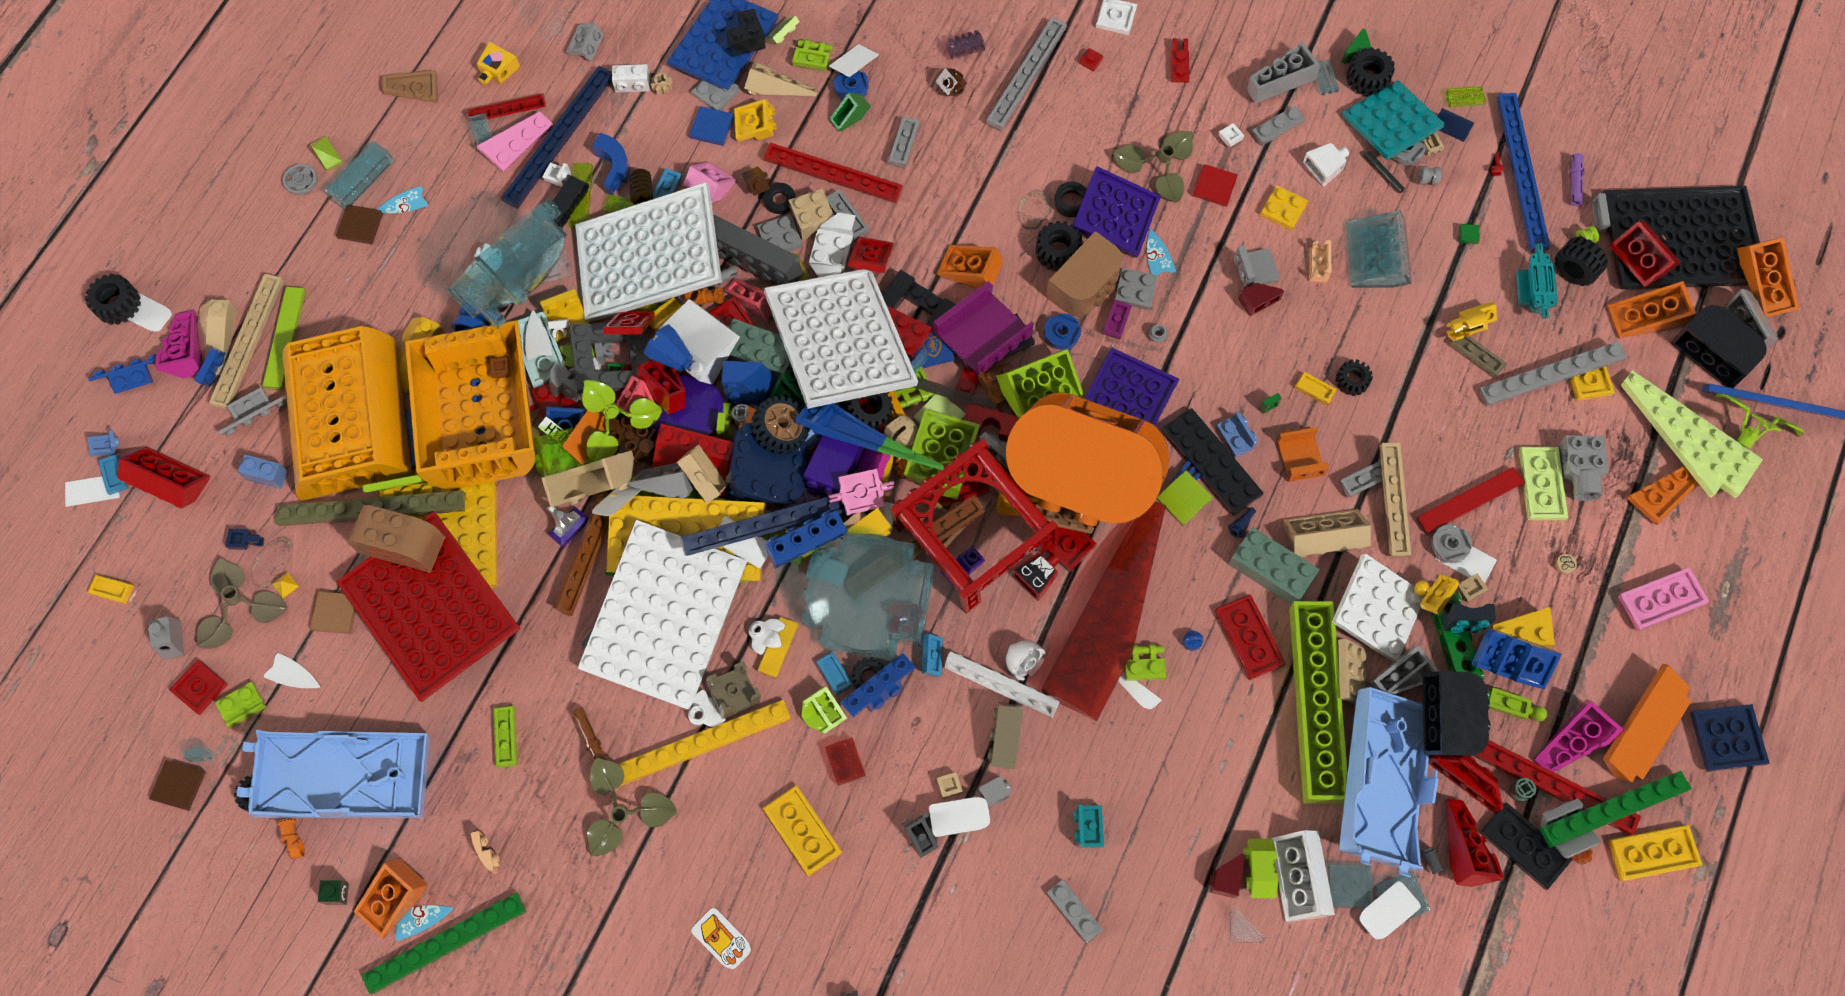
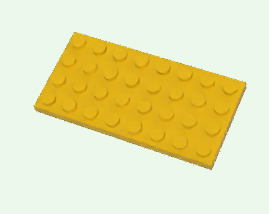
M634 496L620 510L609 516L607 572H616L636 520L683 536L719 526L725 516L733 521H738L764 514L765 503L712 500L706 503L704 499ZM723 546L714 548L725 553L734 555L736 557H739L738 555L734 554L733 552L729 551ZM747 562L741 580L761 581L762 566L759 569Z

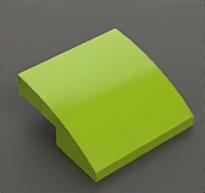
M1187 470L1157 497V500L1182 526L1195 517L1198 511L1213 499Z

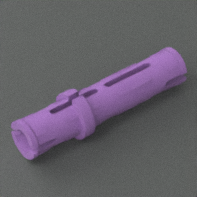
M1575 153L1571 156V169L1569 170L1571 176L1570 203L1572 206H1580L1583 204V175L1585 170L1583 168V155Z

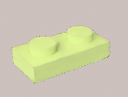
M796 16L787 17L765 40L768 44L781 43L785 39L784 36L794 31L795 25L800 21Z

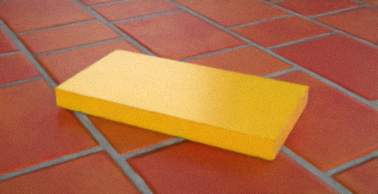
M797 785L763 807L764 812L808 877L842 854L841 849Z
M1689 825L1608 840L1621 882L1703 866Z

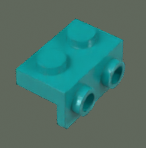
M1078 804L1077 809L1073 810L1074 822L1078 823V830L1074 831L1075 843H1079V848H1104L1102 805L1083 806V804Z

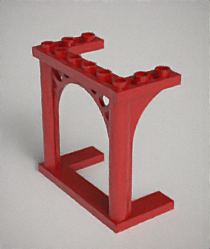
M984 439L972 443L969 450L965 453H959L952 463L943 465V470H938L935 476L926 478L923 481V485L919 488H913L909 491L906 498L897 500L890 509L895 528L899 532L904 528L908 530L959 591L961 608L966 614L981 603L980 592L1036 548L1041 554H1044L1049 548L1057 544L1058 525L1053 520L1051 522L1048 521L989 452L988 444ZM969 466H970V470L972 471V473H973L975 476H970V475L968 474V467H969ZM983 469L985 470L984 474L988 475V477H981ZM961 471H964V476L958 478L957 475H960ZM970 481L986 483L1000 491L1036 533L975 581L972 580L943 545L933 526V513L940 497L951 487ZM930 495H933V496H934V499H933V500L928 501V500L926 499V498H930ZM919 504H926L930 507L929 511L925 513H920L915 508ZM919 518H928L929 520L925 524L923 519L920 520Z

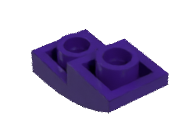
M974 546L958 555L956 559L968 575L985 562V559Z

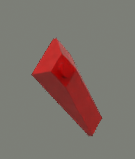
M1446 799L1450 867L1456 885L1474 887L1503 880L1504 876L1498 859L1494 853L1490 854L1485 845L1487 840L1484 835L1480 836L1476 830V821L1464 801Z

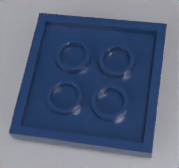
M1753 704L1690 712L1706 772L1770 764Z

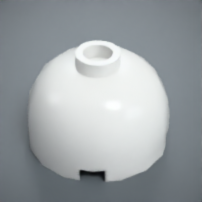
M1022 640L1013 643L1006 655V666L1015 678L1025 680L1024 676L1029 674L1031 677L1040 669L1044 662L1042 655L1045 654V651L1033 641Z

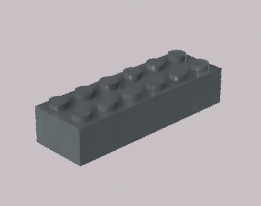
M713 214L719 258H725L733 265L741 266L750 274H757L766 282L771 281L776 285L798 282L803 274L797 255Z

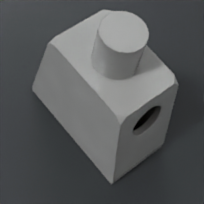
M172 617L150 620L148 622L151 648L164 660L184 656L181 620Z

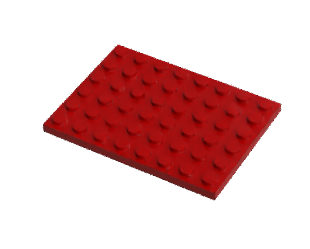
M435 511L422 519L435 526L445 536L431 573L369 557L336 581L420 702L430 697L521 629Z

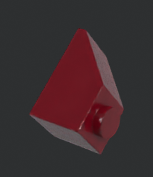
M1255 283L1252 286L1247 285L1242 288L1238 300L1247 313L1252 316L1280 301L1284 291L1281 288Z
M1246 854L1238 855L1218 868L1214 874H1210L1208 886L1211 887L1210 893L1231 898L1239 896Z

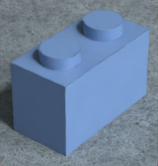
M244 455L237 471L245 480L278 489L282 488L288 471L279 463L249 455Z

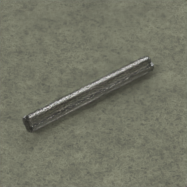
M917 377L918 384L914 386V388L965 404H979L983 408L999 409V406L996 407L990 399Z

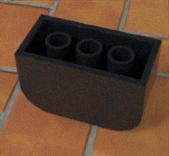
M1717 305L1703 308L1670 342L1724 387L1734 388L1765 357L1767 351L1765 341L1759 334L1738 319L1736 315Z
M1437 671L1422 673L1424 755L1473 756L1481 753L1488 744L1491 727L1488 716L1490 701L1488 699L1487 686L1483 679L1471 672Z

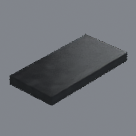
M1507 802L1503 804L1502 810L1495 813L1479 832L1545 890L1551 887L1573 860L1571 857L1564 858L1556 847L1549 848L1540 830Z

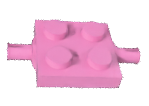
M871 469L839 476V493L828 495V497L833 498L829 499L830 503L842 501L846 515L885 507L883 493L885 490L894 489L895 487L893 481L882 483L878 477L877 469Z

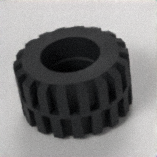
M1369 47V50L1364 48L1362 51L1356 52L1346 75L1347 83L1352 85L1351 89L1353 91L1356 90L1358 94L1363 93L1364 96H1368V94L1373 95L1378 91H1382L1389 85L1395 71L1394 61H1391L1392 57L1387 56V52H1381V49L1378 48L1375 50L1373 47ZM1365 70H1371L1376 74L1367 73Z
M1056 221L1055 224L1050 222L1048 227L1046 225L1043 226L1042 230L1038 233L1036 243L1038 261L1041 260L1042 266L1047 265L1049 270L1053 268L1054 271H1058L1082 246V236L1079 235V230L1073 229L1074 226L1072 224L1070 226L1067 225L1068 222L1060 223V221ZM1061 242L1068 248L1065 250H1055L1050 244Z
M1574 237L1556 254L1554 263L1557 266V270L1568 281L1580 286H1589L1607 268L1608 257L1604 250L1592 240L1584 237Z
M109 274V276L103 275L101 279H95L96 282L89 285L90 289L86 290L87 296H85V300L87 301V307L102 322H107L110 325L114 323L118 325L122 321L124 323L127 322L128 318H133V314L139 311L137 306H141L139 292L125 277L123 278L118 274L116 276L114 274ZM119 295L114 302L108 304L112 297Z
M889 392L842 401L841 405H843L842 409L876 430L892 413L890 411L893 408V404H890L892 397H888ZM859 399L869 400L874 406L875 414L864 412L859 405Z

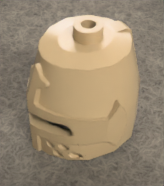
M903 415L886 426L884 435L912 450L918 426L906 415Z

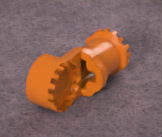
M721 287L711 290L701 288L695 290L697 291V297L692 300L698 305H708L710 302L721 304L724 301V292H722L723 289ZM695 291L685 293L686 301L691 300V294Z
M286 818L277 822L281 832L280 843H287V851H289L288 854H290L291 860L304 857L305 855L303 842L299 839V835L296 834V818H289L288 820Z

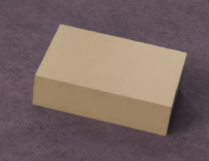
M699 444L677 461L706 503L721 495L720 493L728 486Z

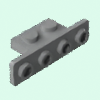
M260 387L227 405V408L236 422L218 431L219 434L229 436L237 431L236 427L242 424L245 427L253 423L254 417L258 415L263 417L271 413L270 409L276 405L278 408L286 405L287 396L284 395L271 402L263 388Z

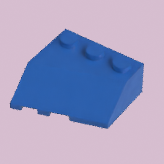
M723 362L722 385L727 403H730L732 407L738 404L749 406V403L759 406L761 402L763 403L769 398L778 378L772 377L771 371L762 362Z

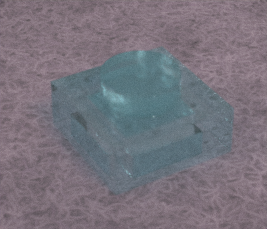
M193 746L190 750H183V758L191 763L212 760V752L204 748V746Z

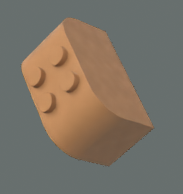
M1095 231L1049 279L1046 298L1071 316L1080 317L1089 314L1096 306L1099 307L1103 303L1104 297L1107 294L1110 295L1116 288L1115 285L1118 282L1122 264L1120 250Z
M363 505L347 543L359 554L431 573L445 536L435 526L419 518L371 505Z

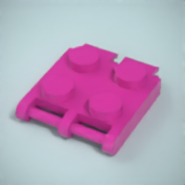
M867 448L862 455L856 473L877 469L878 477L881 480L891 455Z

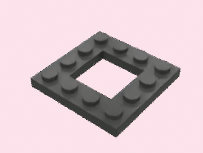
M608 323L570 324L569 332L577 393H583L584 380L599 381L610 386L613 391H623L631 376L637 378V366L650 361V358L644 354L648 344L646 330L642 334L604 335L603 328ZM628 343L631 370L595 372L591 344Z

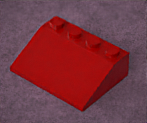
M661 424L656 440L652 468L677 463L689 450L699 444L726 481L733 442ZM727 487L720 493L719 498L724 499Z

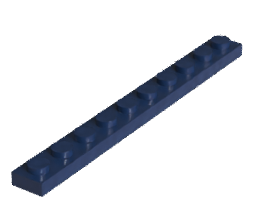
M601 66L597 67L501 197L503 202L516 209L519 208L544 174L549 164L552 163L612 81L611 71Z
M827 496L680 536L684 556L801 525L810 519L815 521L821 518V514L829 510L831 512L837 510L841 514L845 512L844 504L842 501L830 503L829 499L833 498Z

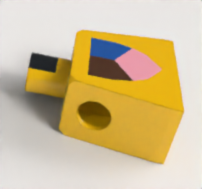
M489 42L477 62L481 73L478 80L483 85H487L490 80L499 84L503 83L520 67L517 57Z

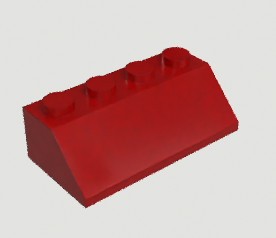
M144 447L119 459L117 479L182 509L196 501L208 483L210 475L149 447Z

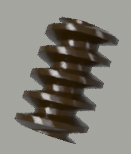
M642 168L633 170L629 175L631 202L637 205L653 200L650 172Z

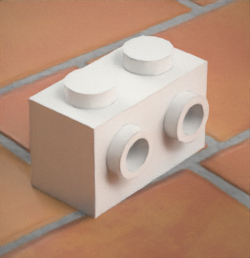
M648 65L612 66V82L615 92L650 91L651 76Z

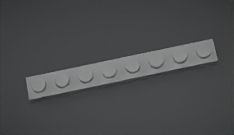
M1051 17L987 118L986 124L1001 131L1003 130L1066 30V23Z
M1617 341L1481 387L1479 392L1487 407L1623 361L1627 358V355L1620 342Z

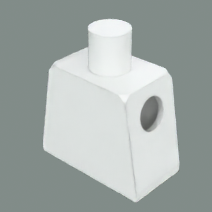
M1329 143L1307 152L1303 163L1324 187L1344 169L1347 162L1345 158L1349 156V151L1346 147L1337 149L1333 144Z

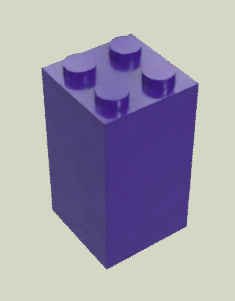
M823 435L803 475L807 491L813 495L819 494L824 497L839 493L838 477L855 473L866 448Z

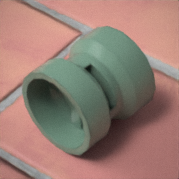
M1528 778L1517 780L1509 788L1511 798L1517 802L1526 801L1535 795L1536 792L1534 782Z

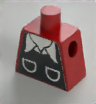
M1038 553L1015 567L1012 576L1039 601L1056 579L1058 572L1054 567L1060 562V559L1054 553L1046 559Z

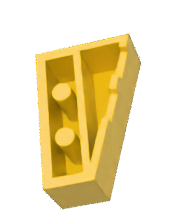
M1550 607L1497 623L1490 627V629L1525 639L1549 649L1555 645Z

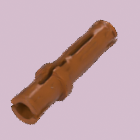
M580 707L572 711L571 714L585 741V748L590 752L593 761L597 758L607 760L601 748L602 743L597 739L584 708Z

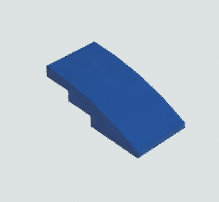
M1488 628L1471 664L1477 668L1491 671L1496 675L1511 678L1515 682L1545 689L1562 654L1525 639Z

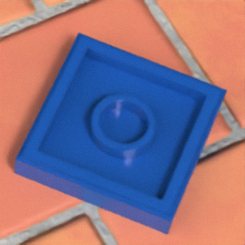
M700 106L689 134L690 138L724 146L734 114Z

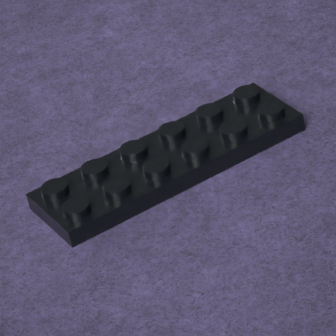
M1190 408L1162 427V432L1182 456L1191 462L1190 465L1196 468L1195 471L1201 474L1200 477L1233 516L1263 496L1264 492L1193 408Z

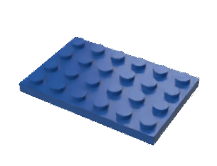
M710 0L671 54L667 63L673 68L719 88L729 90L756 52L732 57L727 44L726 30L739 27L738 12L754 8L765 38L779 19L777 13L747 0Z

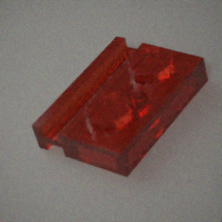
M852 737L825 747L838 786L866 776Z

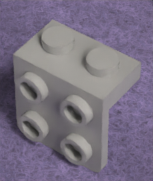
M1245 245L1237 248L1236 254H1234V262L1238 267L1241 281H1243L1244 287L1247 285L1252 286L1255 283L1268 284L1279 280L1280 276L1270 249L1247 253Z
M1575 799L1571 802L1566 801L1555 809L1546 810L1542 814L1540 828L1582 811V802L1579 799ZM1591 831L1555 847L1564 858H1570L1599 845L1600 838L1594 831Z

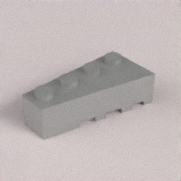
M1302 41L1295 49L1287 51L1285 56L1275 59L1273 64L1265 66L1250 76L1247 92L1255 103L1261 102L1317 80L1320 64Z

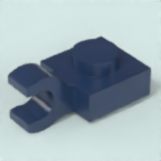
M229 529L225 547L231 550H247L248 545L261 547L264 544V538H260V535L257 534L250 535L251 532L248 529Z

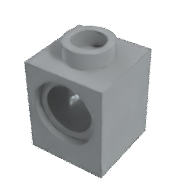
M1001 776L979 787L978 792L987 801L988 809L1010 798L1011 787L1007 780L1003 781Z

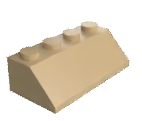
M1358 509L1283 520L1288 547L1290 551L1300 557L1312 554L1323 555L1326 552L1333 551L1343 552L1347 549H1362L1371 546V525Z

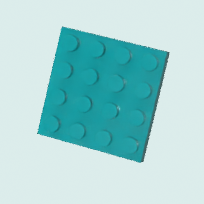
M1399 80L1388 85L1382 91H1378L1344 110L1342 113V117L1386 160L1444 127V122Z

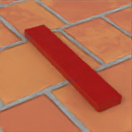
M1512 467L1419 515L1416 519L1425 533L1429 534L1512 491L1525 482L1516 469Z

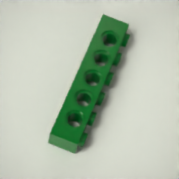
M1456 590L1444 608L1451 610L1453 604H1461L1460 595L1456 593ZM1443 608L1439 615L1431 612L1448 671L1471 672L1484 680L1482 669L1471 664L1477 652L1472 646L1471 632L1451 633V631H1444L1442 615L1447 613ZM1456 645L1461 646L1463 652L1458 651ZM1461 664L1467 665L1469 671L1464 670Z

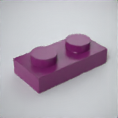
M1114 300L1103 330L1104 335L1121 339L1132 305Z

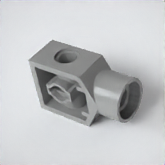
M1566 435L1558 444L1563 480L1573 484L1575 500L1592 501L1603 496L1601 479L1609 472L1605 437Z

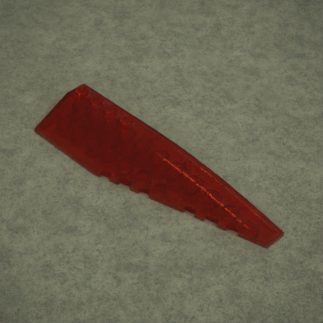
M1156 501L1144 514L1133 522L1042 686L1043 694L1052 696L1055 700L1060 701L1059 704L1095 721H1098L1133 654L1166 505Z

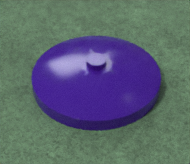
M692 375L679 376L685 388V408L670 415L662 408L659 419L652 427L657 431V435L661 424L713 436L717 432L718 413H723L724 402L720 391L714 384L698 381Z

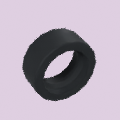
M1074 181L1061 184L1056 191L1054 200L1057 211L1069 218L1076 217L1080 205L1074 207L1065 205L1061 201L1062 195L1072 192L1078 194L1083 199L1086 192L1085 186Z

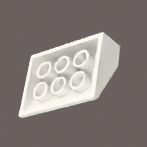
M689 299L659 329L669 324L678 332L693 356V364L686 371L698 381L713 384L723 367V362L729 357L740 336Z

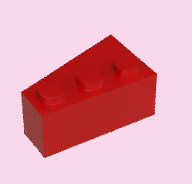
M652 360L637 366V378L646 383L653 400L669 415L685 408V388L675 369Z

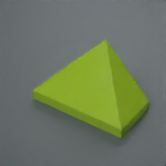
M326 136L310 144L327 171L343 163Z

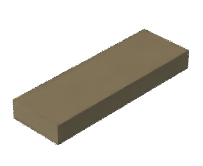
M1470 336L1452 341L1449 344L1451 348L1494 379L1507 364Z

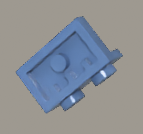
M1239 411L1235 412L1233 417L1216 425V429L1234 458L1253 450L1257 444L1256 434L1249 429L1246 418L1243 415L1241 416Z

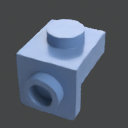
M108 430V435L87 437L90 457L115 455V449L119 447L118 436H114L113 430Z

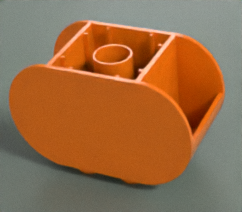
M1057 392L1046 395L1038 400L1016 422L1008 437L1006 461L1010 474L1020 488L1026 493L1039 498L1038 506L1051 512H1060L1062 506L1075 511L1074 518L1077 521L1086 525L1096 526L1098 520L1105 523H1124L1134 520L1153 505L1168 472L1169 450L1163 434L1152 423L1070 393Z

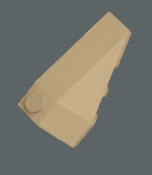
M755 61L750 68L744 87L753 95L816 96L818 92L817 88L799 80L794 82L789 75H778L775 73L776 69Z
M211 299L200 307L197 320L202 364L211 348L226 353L223 364L215 373L216 376H221L227 362L238 312L230 300Z

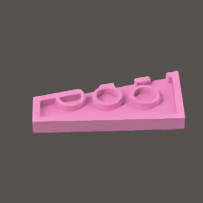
M539 111L477 145V149L504 173L553 126V123Z

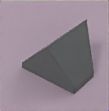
M930 813L923 814L904 825V830L920 857L938 848V837L933 835Z

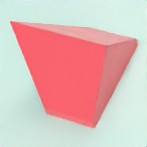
M631 376L616 405L630 413V405L636 399L648 398L652 401L654 400L646 383L641 379Z

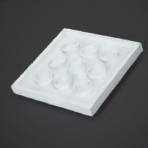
M1362 554L1332 623L1391 662H1394L1403 651L1420 611V603L1425 596H1419L1416 594L1412 584L1369 555Z

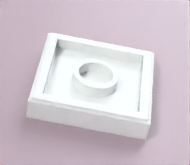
M1103 0L1096 28L1129 35L1137 4L1121 0Z

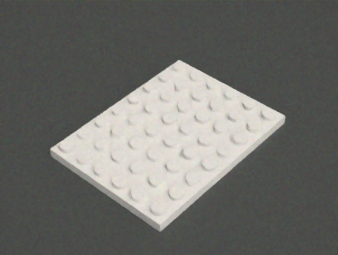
M706 182L575 224L585 321L589 323L614 316L618 312H627L722 282L710 188Z
M863 269L764 288L766 299L807 409L917 386V377L872 271Z
M636 520L578 669L690 710L748 561L717 549L684 556L679 535Z

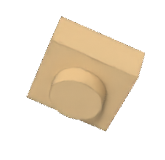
M956 772L937 778L943 799L962 793Z

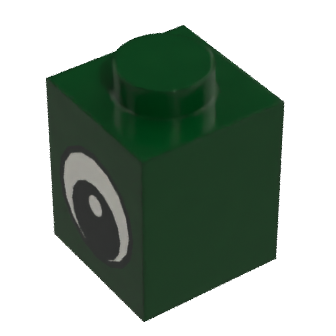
M320 880L318 902L324 905H347L349 884L341 880Z

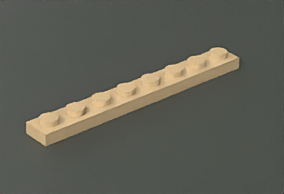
M264 274L209 401L211 406L229 410L227 405L231 404L235 398L284 280L282 277Z

